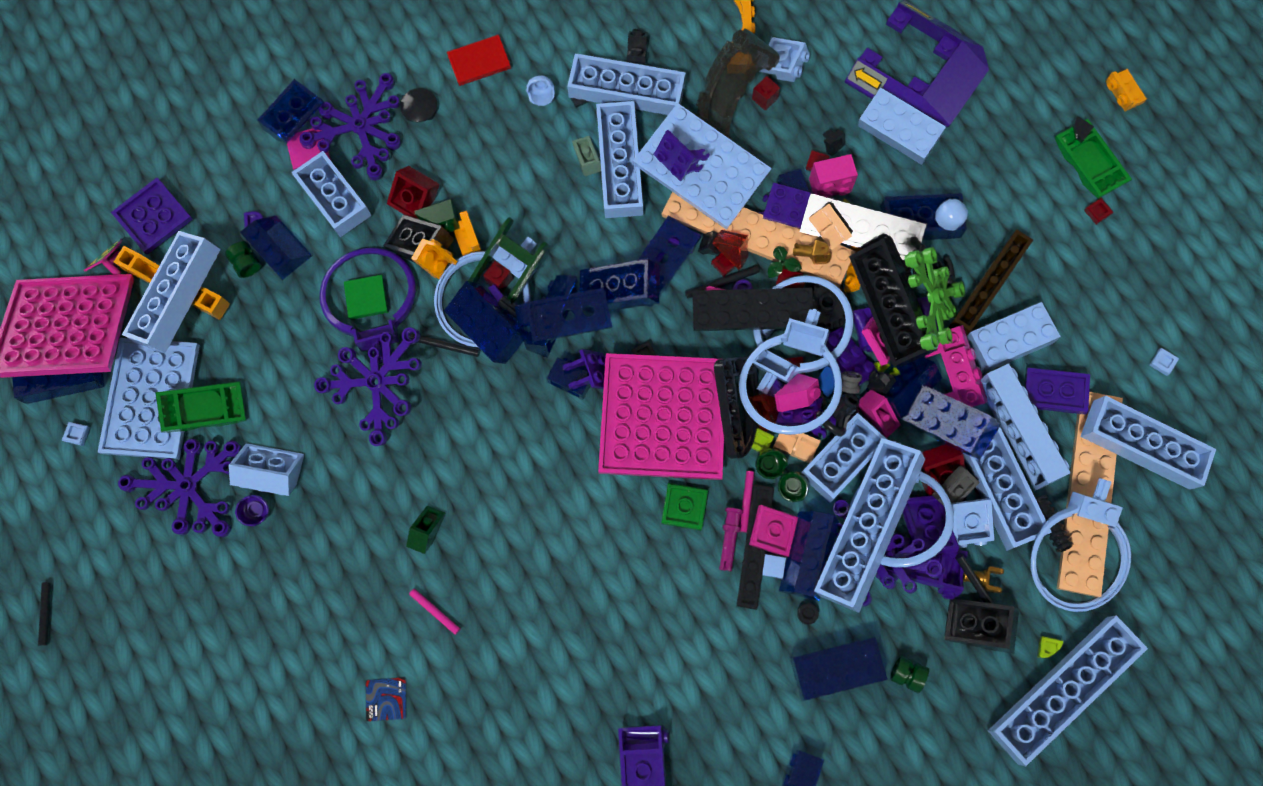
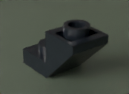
M642 29L629 31L626 58L628 63L645 64L647 32H643Z

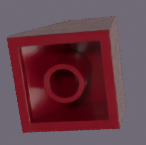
M410 166L404 167L395 173L386 204L406 216L418 219L415 211L432 205L440 184Z
M953 442L922 452L925 461L921 471L934 478L940 485L959 466L965 468L964 455ZM921 482L926 495L932 496L935 490Z

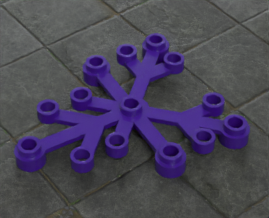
M383 73L379 77V85L370 100L366 92V83L363 80L355 82V89L359 93L364 107L361 115L357 107V98L354 95H348L345 98L353 117L334 109L333 105L329 102H322L318 107L322 118L330 119L334 117L347 124L333 128L323 123L319 117L311 118L310 124L312 128L321 131L313 134L311 132H303L299 138L302 147L311 149L316 145V141L320 140L317 144L319 151L327 153L336 135L353 131L359 135L362 149L357 156L352 157V166L356 169L362 168L363 161L366 158L369 165L367 167L368 177L374 181L381 179L383 171L381 166L376 164L374 156L378 157L380 161H387L389 159V152L385 148L378 149L371 146L366 133L385 141L387 148L390 150H397L401 145L400 137L397 134H387L372 127V125L390 122V113L385 109H395L400 105L399 98L395 95L390 96L387 101L378 103L384 91L394 87L393 76L389 73ZM381 111L378 116L369 118L371 113ZM383 115H387V116H388V117L385 118V119L382 118ZM382 153H386V154H387V155L384 156V157H381V156H380ZM357 160L361 161L359 164L354 163Z
M408 327L403 330V341L392 355L391 343L394 340V336L390 332H383L380 335L382 351L377 347H371L368 350L371 371L356 357V352L353 348H341L338 352L339 360L342 363H351L365 378L351 379L344 372L342 365L335 364L331 367L330 372L340 380L331 381L329 378L320 377L314 383L315 390L318 393H328L331 389L340 388L332 396V401L335 404L345 403L346 395L352 387L367 386L372 391L373 409L365 419L360 421L359 426L363 431H368L373 428L374 422V431L369 435V441L373 446H382L387 441V434L383 431V422H385L388 429H396L399 426L398 418L391 417L382 409L381 393L394 404L393 410L396 415L407 416L411 412L410 402L401 400L386 386L389 384L405 386L410 381L409 376L404 373H400L397 376H385L390 370H419L421 368L422 362L418 358H411L409 361H398L411 344L419 341L420 333L416 328ZM414 332L415 337L411 339V334ZM386 335L389 336V340L387 342L385 341ZM374 350L377 351V355L375 357L373 356ZM348 352L351 354L350 359L347 357ZM383 352V366L379 370V358ZM414 361L417 362V366L415 368L413 367ZM337 367L339 368L338 374L335 371ZM402 376L405 378L403 383L400 381ZM376 378L378 379V384H377V385L375 384V379H376ZM338 395L341 396L340 402L337 400ZM404 404L406 405V411H405V412H404L403 409H402V406H403ZM391 420L394 421V426L390 425ZM366 421L368 422L367 428L364 426ZM379 435L382 436L381 441L378 440Z
M189 439L184 444V450L187 453L184 475L176 467V462L172 459H164L161 464L162 468L169 471L176 481H168L156 466V461L147 457L142 460L141 465L144 469L149 470L156 480H140L130 475H124L119 479L118 486L126 492H132L136 488L154 489L146 497H139L135 501L136 508L140 510L148 509L150 504L168 489L174 490L165 499H158L155 502V507L160 511H166L180 497L177 519L172 523V531L178 535H186L191 529L190 522L186 520L190 497L199 508L197 521L192 525L193 531L199 534L204 533L207 530V518L212 524L213 534L218 537H226L231 531L230 524L219 520L213 512L223 515L227 514L230 510L229 504L223 501L217 504L205 503L196 492L197 483L210 472H224L229 475V471H226V466L231 462L221 463L228 457L235 458L242 447L236 441H228L224 445L223 451L216 456V452L219 449L218 444L214 441L206 442L204 445V449L207 452L205 466L193 475L195 456L202 452L203 445L196 439ZM194 443V448L189 449L190 444ZM211 444H214L213 450H209ZM234 445V449L229 452V447ZM151 461V466L147 467V462ZM171 462V466L166 468V464ZM128 479V484L124 486L125 480ZM188 482V487L183 489V485ZM144 500L145 505L143 507H140L141 501ZM164 501L165 506L163 508H160L161 502ZM225 504V510L220 511L221 505ZM178 523H182L181 529H177ZM202 524V529L198 531L197 526ZM222 525V530L218 532L217 527Z
M838 500L833 505V511L838 517L846 520L850 505L844 500ZM846 507V511L840 513L841 508ZM835 523L832 526V532L836 536H839V533H836V528H842L843 525L841 523ZM899 534L894 535L889 542L885 554L894 548L904 547L906 543L904 537ZM901 538L902 542L898 545L895 544L896 539ZM916 538L911 545L894 556L885 554L884 556L889 558H907L915 552H923L926 549V543L922 539ZM922 542V547L917 549L916 544ZM930 560L927 563L911 567H892L901 580L903 589L909 594L917 590V585L913 580H910L903 568L926 572L931 578L935 579L940 578L944 573V567L938 560ZM826 563L822 566V572L824 570ZM880 564L877 572L882 579L883 586L887 589H893L896 586L895 578L889 575L885 567ZM939 567L938 573L935 574L932 573V569ZM892 579V584L886 585V581ZM817 580V581L815 582V584H814V586H813V590H815L816 585H817V583H818L819 580ZM913 583V588L911 590H907L906 588L907 584ZM870 589L867 593V599L862 605L863 607L868 606L872 601Z

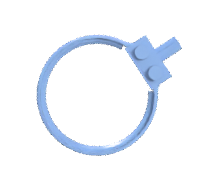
M529 237L521 244L529 252L537 245ZM500 246L490 260L493 261L494 258L518 279L527 267L526 264ZM486 251L464 255L457 259L456 265L450 264L441 275L434 296L436 316L444 331L459 343L471 347H489L504 342L522 325L521 320H517L514 326L502 336L488 341H479L459 335L451 328L444 316L442 296L448 279L463 265L480 261ZM535 268L534 272L532 273V275L530 276V278H531V277L534 275V273L537 271L536 268ZM529 280L523 288L524 301L522 309L525 311V314L528 313L531 304Z
M797 276L784 280L774 286L772 289H781L792 283H815L826 287L838 297L844 308L846 323L840 343L831 352L834 358L837 359L847 347L853 331L852 308L844 293L830 281L816 276ZM753 330L755 342L759 346L764 342L761 330ZM766 350L753 362L757 368L766 372L757 390L767 395L776 379L788 383L797 374L817 371L829 364L825 358H821L809 363H800V367Z
M809 309L805 323L789 318L785 333L760 344L751 353L742 368L739 379V393L742 404L756 423L772 432L795 435L814 430L831 417L839 404L842 393L841 372L836 359L826 347L829 329L817 326L821 314L817 309ZM781 342H784V346L818 356L823 355L834 375L835 389L828 408L815 420L799 426H782L766 420L753 408L747 395L746 380L752 363L765 350L780 345Z
M920 471L915 483H919L920 480L929 485L942 499L946 511V523L943 533L938 541L927 551L909 558H889L883 556L881 565L911 567L924 563L944 548L952 534L954 512L951 501L942 486L934 478ZM859 486L858 489L856 490V492H855V494H854V496H853V498H852V500H851L850 507H849V511H850V508H851V506H852V504H853V501H854V499H855V497H856V495H857V492H858L860 486Z
M1099 478L1093 497L1073 491L1068 508L1055 513L1047 520L1033 545L1031 553L1033 581L1038 591L1048 602L1063 610L1082 612L1104 605L1120 591L1129 574L1131 548L1126 533L1118 523L1123 507L1105 501L1112 483L1111 481ZM1076 513L1077 516L1109 525L1107 527L1113 533L1121 554L1120 569L1111 587L1101 597L1083 603L1064 602L1054 597L1042 585L1036 566L1038 548L1045 534L1055 524Z

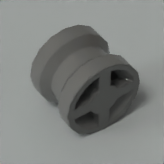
M852 371L842 372V391L851 394L859 393L860 387L858 384L862 380V375Z

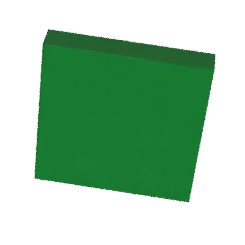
M382 275L344 281L347 312L350 320L388 313Z
M668 483L661 524L702 531L708 490Z

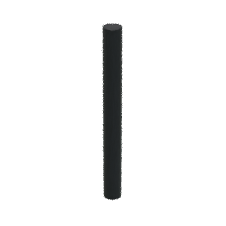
M756 265L685 291V296L689 299L693 297V291L706 290L708 286L719 288L759 273V268Z
M412 333L411 339H414L415 334ZM420 335L418 343L478 357L480 354V349Z

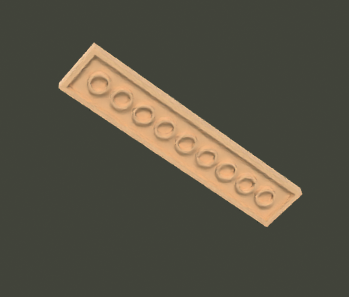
M673 192L662 212V217L704 234L715 231L719 234V238L722 241L774 262H779L773 256L774 249L777 246L784 247L788 252L785 259L793 257L801 264L802 269L799 272L823 278L839 288L851 264L849 256L855 253L854 250L841 245L832 250L829 248L831 261L827 264H813L810 257L793 256V248H796L794 247L795 243L812 246L815 240L825 241L821 237L800 232L798 228L763 219L762 214L744 207L727 230Z
M1089 392L1087 415L1077 414L1066 508H1068L1073 491L1093 497L1099 478L1112 482L1105 500L1106 502H1112L1117 454L1080 436L1094 400L1108 396L1122 403L1123 398ZM1077 513L1065 519L1064 530H1067L1066 535L1070 536V541L1074 545L1070 549L1061 552L1056 589L1101 597L1109 530L1107 526L1109 525L1077 516Z

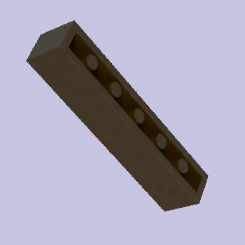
M1016 229L949 325L950 329L963 325L966 336L971 332L1033 242L1032 238Z

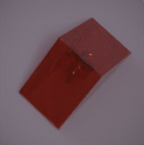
M721 230L712 243L740 270L748 258V235Z
M765 394L748 397L758 414L776 424L779 411H777L775 397ZM759 425V427L761 428V430H763V431H769V430H767L766 428H764V427H762V426Z

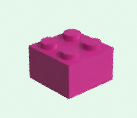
M852 155L813 163L809 177L813 194L830 198L833 195L839 194L843 196L850 193L858 176Z

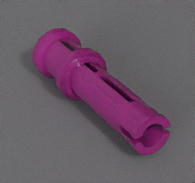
M726 507V521L722 527L725 535L719 570L732 572L737 533L741 531L739 523L743 510Z

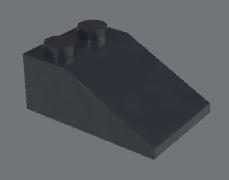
M402 215L383 246L414 262L411 258L422 239L429 241L434 239L442 244L441 248L448 250L454 238L440 225Z
M950 599L945 640L1014 654L1019 611L1015 606Z

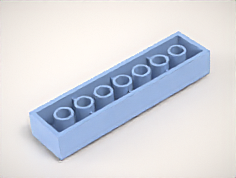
M881 438L814 590L820 597L855 612H860L924 464L925 458L921 451Z
M1117 615L1106 617L1005 713L988 732L1018 765L1027 766L1148 648Z

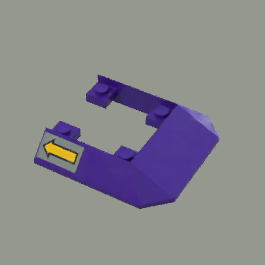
M903 0L898 3L897 8L888 18L886 25L902 34L907 25L910 24L938 41L939 43L933 53L947 61L931 85L914 76L909 85L905 86L877 69L883 57L866 48L860 58L858 57L845 83L871 99L882 88L945 127H949L989 71L984 48L933 16Z

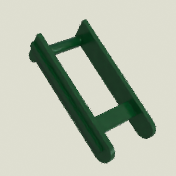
M510 217L502 224L459 295L460 298L470 295L497 315L493 320L495 323H501L508 312H506L505 308L502 309L475 290L474 286L498 247H502L527 265L508 296L512 303L519 296L549 246L548 243L543 242L533 255L507 237L506 234L514 222Z

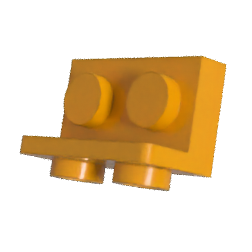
M1128 69L1119 73L1116 71L1112 72L1105 81L1108 89L1112 91L1117 99V103L1124 111L1143 104L1147 100Z
M467 211L459 213L462 220L458 221L460 228L454 230L462 256L473 252H480L481 249Z
M422 239L411 259L431 276L440 279L448 263L456 265L458 261L452 257L453 254L450 251L441 248L442 244L434 239H431V241Z

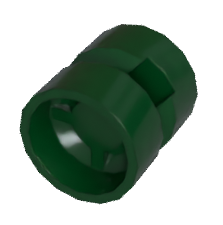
M237 242L231 245L225 252L239 278L250 277L261 268V264L257 257L253 255L254 252L248 242Z
M900 655L892 669L890 681L901 686L906 684L908 689L919 694L927 681L929 668L919 663L914 665L911 659Z

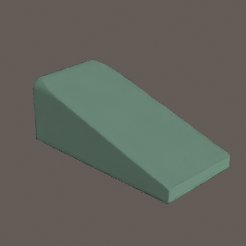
M590 136L572 141L583 175L588 176L601 172L600 160Z

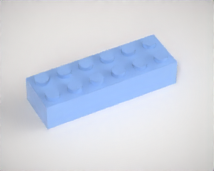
M575 53L567 85L569 98L583 99L596 103L634 101L636 110L669 115L677 103L681 105L686 72Z
M634 101L596 104L605 218L643 216L640 169L632 164L638 155Z
M178 231L122 335L142 346L165 354L221 249L205 238Z
M1006 364L987 373L981 379L988 400L987 404L995 419H997L1035 491L1070 474L1067 461L1062 459L1057 443L1049 436L1047 425L1040 420L1038 410L1034 404H1031L1026 388L1021 386L1018 381L1015 369Z
M1103 396L1092 402L1080 436L1189 490L1205 486L1216 452L1215 448L1108 396Z
M997 419L956 435L953 440L957 448L964 455V463L969 473L977 477V480L980 482L976 488L981 499H991L993 524L1006 551L1035 540L1047 521Z

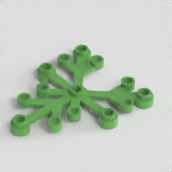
M934 247L926 248L921 252L918 250L909 252L908 255H905V264L907 267L914 268L917 273L909 276V285L911 288L919 287L923 283L928 291V301L931 303L929 316H918L916 319L919 329L927 328L926 334L920 339L922 349L927 351L936 350L939 343L942 345L952 343V332L949 327L944 328L943 321L956 317L957 311L948 297H964L965 286L962 281L952 283L947 288L949 269L948 267L933 269L932 264L937 262V253ZM924 263H926V266H927L928 277H927V275H926V270H925V264H924ZM935 317H936V319H937V324H938V329H939V331H937L936 322H935Z

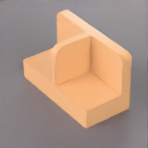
M827 204L809 217V221L831 250L852 237V234L830 204Z
M804 433L795 435L779 434L773 448L810 464L821 441Z

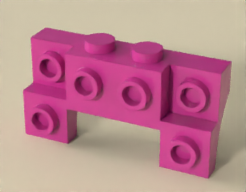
M963 325L950 329L952 332V343L944 345L939 343L937 351L925 356L927 358L941 353L953 392L938 396L944 415L988 402L981 382V370L979 367H976L974 361L976 354L974 349L970 348Z

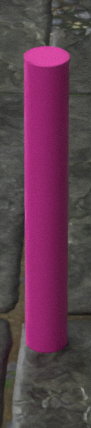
M746 471L742 503L743 514H741V531L739 532L747 533L754 480L753 471Z
M415 588L409 593L413 599L453 634L456 635L461 630L460 627Z

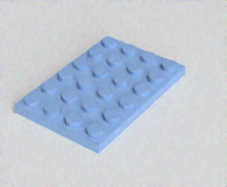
M679 103L675 105L632 163L726 230L771 171V168ZM667 130L689 150L705 149L703 155L710 154L708 160H700L697 163V167L701 164L703 165L700 172L689 173L685 175L682 181H679L653 155Z
M129 338L119 339L97 453L180 460L185 431L161 433L155 392L193 387L200 347L198 343L171 341L164 354L142 346Z

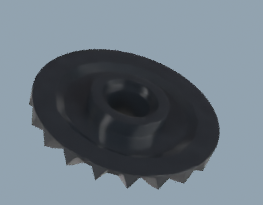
M819 284L812 285L810 288H812L813 309L821 312L817 326L829 329V331L843 326L846 323L845 312L838 297L824 286ZM840 287L839 289H840V290L844 293V295L847 297V299H848V301H849V303H850V306H851V300H850L849 297H848V293H846V292L843 290V288ZM822 302L830 303L831 307H824Z

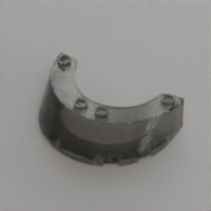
M747 29L735 32L732 41H727L718 53L705 78V81H708V83L705 85L704 92L701 91L696 103V106H698L696 116L731 139L729 135L732 117L739 99L745 93L747 84L754 79L755 74L761 69L769 71L777 66L780 59L778 52Z

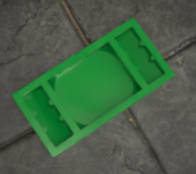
M1073 127L1055 137L1064 159L1076 169L1082 184L1098 199L1132 180L1095 128L1091 130L1082 143L1076 139Z
M240 382L155 392L161 433L225 426L246 421Z

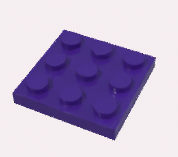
M155 178L111 212L146 255L193 220L158 178Z

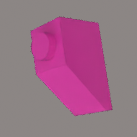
M797 374L775 394L777 411L784 412L809 407L821 396L818 379Z
M870 390L859 400V408L864 417L885 438L901 425L886 397Z

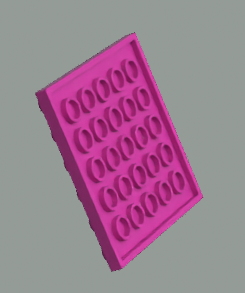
M118 274L16 280L0 327V378L111 372L134 283L133 275Z
M606 353L598 473L722 480L724 434L714 373V363L720 359Z

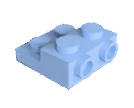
M772 37L757 68L759 72L776 75L778 80L794 82L796 77L799 78L801 76L802 65L804 62H808L810 53L804 42Z
M991 499L951 503L954 512L953 532L959 548H965L967 544L972 543L974 545H986L987 541H995Z

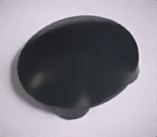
M416 88L408 91L402 97L400 109L405 119L409 122L432 120L437 109V100L431 91L424 88Z

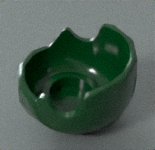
M772 448L760 452L755 462L758 474L765 479H775L783 475L786 466H788L786 456L779 450Z
M791 471L785 473L780 478L778 491L782 498L790 502L802 501L809 492V482L802 473Z

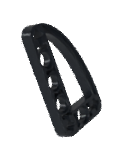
M749 357L720 359L714 363L725 448L730 459L743 458L749 453L757 431L758 423L746 411L744 431L742 432L734 378L735 376H740L742 368ZM752 363L747 375L746 390L751 405L758 413L756 366Z

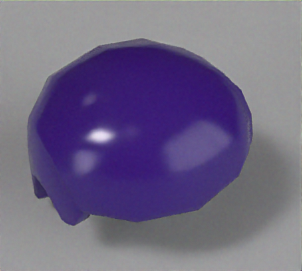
M258 495L244 497L237 503L235 510L237 520L245 526H257L265 521L269 514L267 501Z

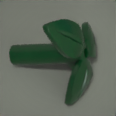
M777 246L773 251V256L779 262L770 264L768 277H776L782 273V269L786 268L791 272L800 271L802 269L801 264L793 257L786 260L787 250L784 247Z

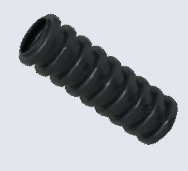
M1047 495L1035 498L1047 521L1056 513L1054 512V507L1050 506L1052 503L1047 500ZM1060 522L1050 529L1052 533L1047 534L1050 535L1049 539L1053 540L1052 545L1056 546V552L1066 551L1074 545L1070 541V536L1066 535L1067 530L1063 529L1064 525L1060 524Z

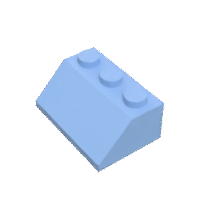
M246 443L229 464L230 485L289 496L297 485L304 454Z

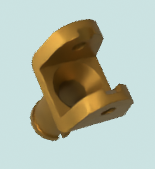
M815 240L812 246L794 244L796 248H793V256L810 257L813 264H827L831 261L829 246L825 242Z
M988 567L983 572L973 570L987 592L1002 593V588L989 585L990 573L1004 574V569ZM963 572V581L970 582L966 574Z

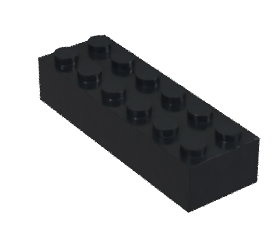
M882 239L849 256L892 365L904 366L937 351L938 349L927 351L921 347L920 339L926 334L927 328L919 329L916 319L918 316H923L913 288L909 285L908 276L893 240Z

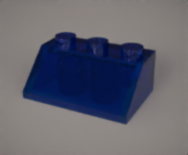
M294 79L257 121L262 129L273 138L288 143L324 101Z
M276 215L254 220L240 231L244 238L282 280L312 257L309 251Z
M922 357L904 366H893L891 364L884 371L885 374H890L894 372L893 368L896 367L900 372L899 375L894 376L896 382L886 395H882L887 398L897 417L902 419L942 379L934 361Z

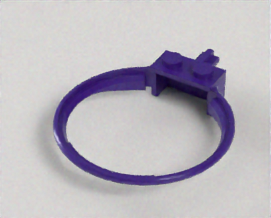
M362 248L345 254L328 269L320 287V305L324 316L337 330L354 337L355 344L360 351L369 350L371 347L380 348L382 351L380 335L383 332L393 334L394 340L392 343L399 342L397 328L409 315L416 296L415 278L408 264L395 253L381 248ZM378 254L388 256L402 267L408 280L407 297L400 309L392 316L394 320H388L389 325L358 332L356 328L353 329L352 326L338 321L331 314L326 302V286L333 271L347 260L359 255ZM388 335L385 336V341L387 342L389 340ZM383 352L379 358V363H383Z

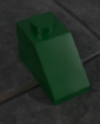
M451 199L415 211V215L419 220L440 225L448 233L460 228L458 211Z
M426 506L409 529L406 547L425 554L435 540L445 517V512Z

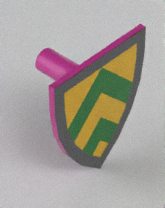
M122 239L111 245L83 271L86 272L102 263L113 275L120 274L121 271L113 262L119 251H116L109 259L108 257L121 244Z

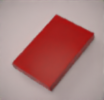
M499 35L447 52L459 86L511 69Z

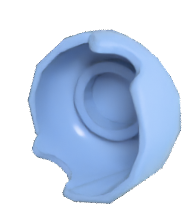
M541 75L529 80L526 92L531 103L537 106H546L554 99L555 88L551 79Z
M958 199L946 200L938 207L935 213L938 225L945 230L952 231L963 225L968 216L965 204Z

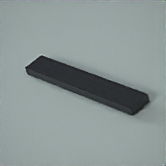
M753 485L736 607L753 610L758 608L766 550L751 546L749 542L758 506L772 507L774 487Z

